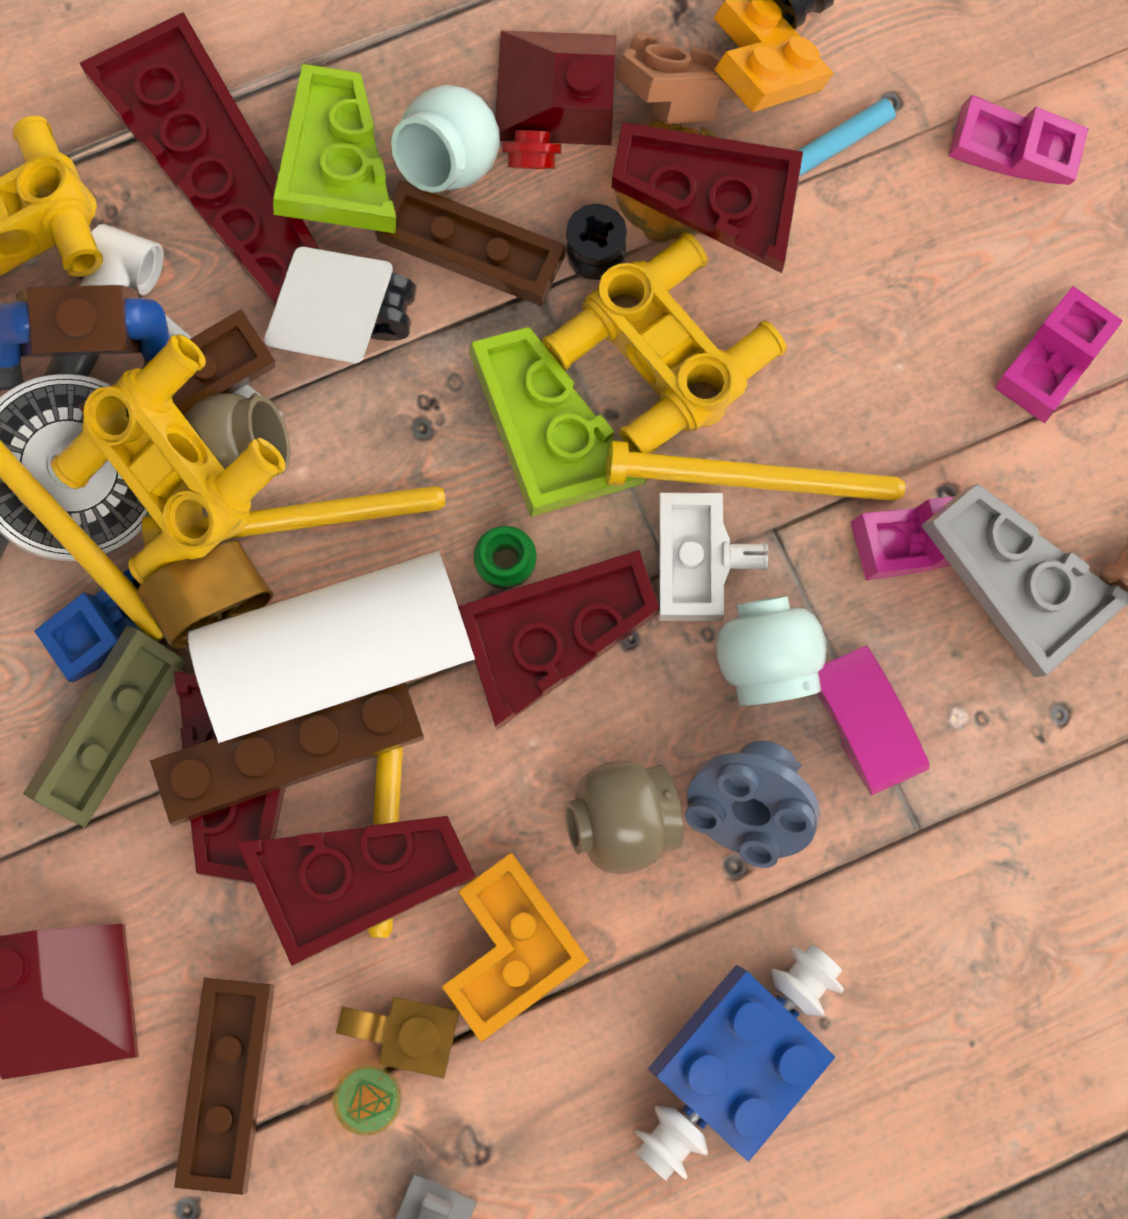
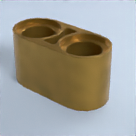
M229 541L217 545L203 558H186L170 564L149 576L137 590L138 598L170 646L174 649L189 645V631L265 607L274 594L238 541Z

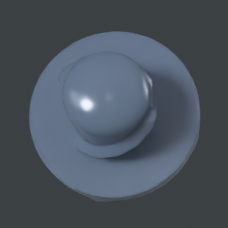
M754 741L744 746L740 753H729L713 757L696 770L687 792L688 807L685 812V819L694 830L707 834L718 844L740 853V856L746 863L754 867L769 868L777 863L778 858L794 855L810 844L819 823L820 808L813 790L798 775V770L802 765L796 761L792 753L785 747L771 741Z

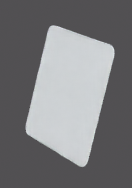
M308 247L296 249L264 338L265 344L273 348L349 363L360 362L364 358L393 271L392 264L387 261Z

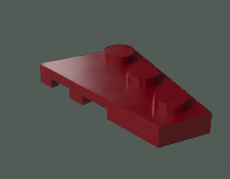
M622 122L611 188L782 273L786 260L803 151Z
M448 816L370 825L363 828L332 832L307 833L269 840L237 842L291 966H296L477 878Z

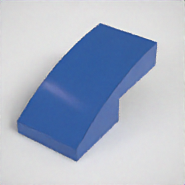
M129 568L123 572L137 588L140 587L141 584L132 576ZM102 589L95 595L83 592L34 632L69 682H75L101 668L127 625L138 630L140 629Z

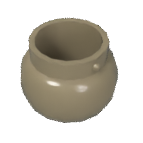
M231 393L211 395L197 401L183 415L224 469L248 448V444L252 440L257 438L268 441L281 453L286 464L285 470L281 474H284L289 467L291 455L290 441L285 423L272 401L263 395L253 393L249 398Z
M613 761L599 765L585 774L578 783L576 800L567 801L565 804L566 826L573 849L577 854L587 852L591 862L605 872L625 874L642 870L655 863L662 856V852L678 849L682 845L683 818L681 806L673 780L667 769L662 765L643 768L632 761Z

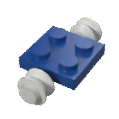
M811 944L804 952L792 945L790 950L796 962L788 972L774 968L771 970L774 988L781 996L777 995L774 997L747 970L735 965L647 1068L685 1103L681 1108L685 1113L684 1116L674 1107L656 1106L654 1110L660 1123L653 1132L634 1131L644 1141L635 1153L665 1181L674 1171L685 1180L688 1178L682 1162L690 1152L705 1156L708 1154L705 1136L694 1126L695 1124L702 1129L708 1125L749 1162L835 1059V1056L796 1019L800 1014L793 1009H797L804 1015L822 1017L825 1013L819 998L826 990L841 994L844 991V988L836 980L842 969L816 946Z

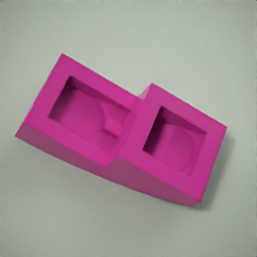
M971 95L961 106L948 156L967 164L1008 176L1070 185L1076 180L1089 128L1037 106L1024 117Z
M1072 286L1041 325L1032 340L1004 373L995 389L1040 421L1046 423L1123 320Z
M955 496L928 499L916 508L862 513L852 520L851 526L866 581L951 566L921 525Z
M866 645L825 663L823 669L818 671L821 691L817 695L840 731L841 746L870 795L872 796L929 770L930 763L916 732L869 647Z

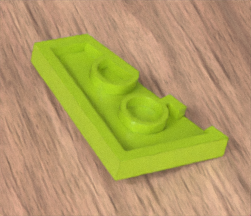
M302 63L273 198L274 215L395 233L396 214L393 202L389 200L386 188V173L382 157L378 155L374 138V124L361 73Z
M530 327L471 342L469 350L471 360L530 517L646 483L647 479L626 477L624 486L606 484L608 447L610 441H616L613 438L615 431L601 414L596 416L573 389L575 382Z

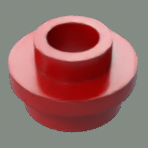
M517 130L514 131V142L502 143V152L508 153V168L555 169V155L562 154V144L550 143V132Z

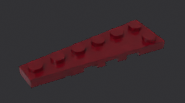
M184 12L80 62L89 83L275 307L295 250L300 247L319 249L303 219L274 215L273 198L278 176Z

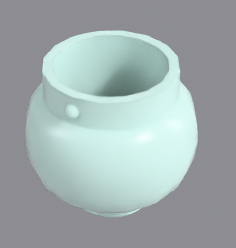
M454 85L438 86L423 91L406 108L401 122L394 128L391 139L392 155L399 171L408 182L420 190L435 193L469 187L477 183L493 167L500 147L499 127L493 112L487 104L468 88Z
M788 596L738 604L737 611L739 617L725 622L719 630L716 640V658L723 678L730 685L735 686L738 705L750 706L774 703L819 693L821 686L818 671L823 669L827 650L822 626L815 615L807 609L790 608Z

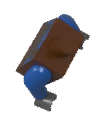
M124 285L27 287L16 293V301L0 304V391L11 390L24 383L20 363L21 357L142 353L145 366L167 344L170 338L165 312L155 300L139 298L138 290Z

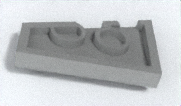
M979 484L966 487L921 525L1034 677L1047 676L1128 604V593L1118 585L1109 586L1088 570L1090 567L1088 563L1073 552L1064 553L1039 535L1037 526Z

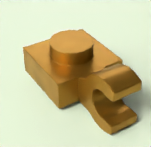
M399 997L393 998L389 1016L342 1006L336 1034L382 1043L378 1062L380 1065L444 1079L459 1011Z

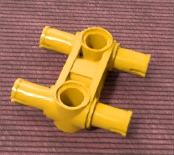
M27 116L20 119L13 127L12 135L18 143L25 163L0 177V276L55 245L60 253L62 266L69 275L75 277L87 276L97 271L103 264L102 253L98 250L89 227L97 208L96 198L80 180L73 161L63 153H60L52 133L53 129L50 123L47 122V119L42 116Z
M684 232L680 235L679 239L648 262L639 260L631 263L617 264L609 268L602 275L599 287L585 297V301L582 303L583 310L553 333L542 338L544 346L565 371L571 367L570 365L602 341L612 342L660 397L659 402L629 425L623 426L620 429L619 434L623 442H628L630 452L652 454L681 430L685 432L697 431L700 427H708L719 422L726 414L728 406L745 393V389L748 387L747 380L775 358L782 356L787 350V345L782 335L766 320L761 321L755 329L726 351L718 349L669 294L670 290L698 269L708 264V257L704 248L688 232ZM627 294L635 297L640 303L632 308H622L616 306L611 300L619 295ZM704 382L716 388L719 394L710 399H701L694 396L688 388L695 383Z
M180 334L177 336L172 335L168 339L167 344L143 369L135 368L128 370L112 386L101 387L93 391L85 402L83 430L51 462L52 470L64 484L71 488L79 489L80 487L84 488L89 483V480L109 461L158 524L161 531L137 555H133L128 562L132 576L140 584L149 576L170 564L186 558H203L221 541L233 538L241 533L246 525L249 510L251 509V499L277 474L280 475L286 467L281 453L271 443L262 438L252 440L248 444V448L226 469L219 463L172 400V396L197 371H200L206 363L205 357L198 346ZM126 407H127L128 413H129V420H128V418H127V416H126V410H125ZM203 507L208 513L209 524L203 516Z

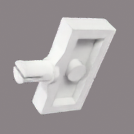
M660 493L659 621H722L724 617V584L730 569H768L767 543L730 544V538L723 524V493Z

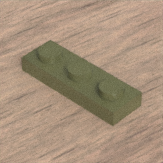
M127 625L23 794L86 828L175 681L174 671L180 672L187 660L140 630Z

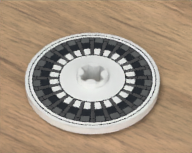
M55 374L34 378L14 387L0 397V440L105 554L111 553L127 544L142 530V517L150 514L112 464L108 461L89 480V483L84 488L80 487L79 489H74L64 484L55 475L51 467L52 459L57 454H60L83 430L84 415L78 405L86 401L89 395L96 389L111 385L87 376ZM0 478V534L19 548L37 556L53 560L76 561Z

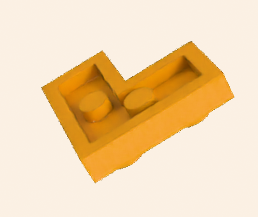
M724 0L713 18L739 46L737 49L726 51L714 70L752 113L822 91L834 74L820 58L817 47L808 39L801 37L782 16L780 7L773 0Z
M512 852L458 891L496 947L442 986L481 1043L590 962Z

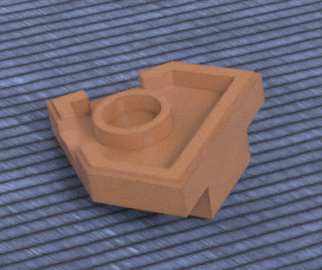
M642 32L636 33L631 39L630 48H627L626 51L624 50L619 57L615 78L645 102L652 103L650 112L665 124L714 122L720 99L739 98L714 70L722 59L716 53L692 46L689 54L674 46L658 44L659 37Z

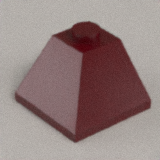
M501 30L495 120L499 127L500 141L514 142V131L531 130L550 132V143L611 146L616 35Z
M125 924L41 929L0 936V1075L2 1080L139 1057Z

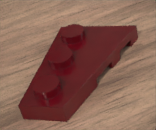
M640 550L458 606L496 731L659 615L660 608Z
M174 671L176 693L180 699L183 726L180 728L182 749L217 738L196 675ZM285 788L190 820L196 873L201 876L255 885L237 842L275 839Z

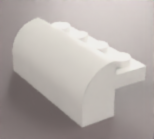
M439 551L188 632V643L195 675L218 743L475 660Z

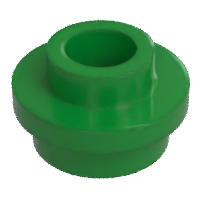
M499 526L492 528L480 537L475 546L474 563L479 576L493 587L502 589L517 587L530 578L536 567L537 555L535 545L524 531L516 527ZM502 550H510L518 558L513 566L501 568L494 562L495 555Z

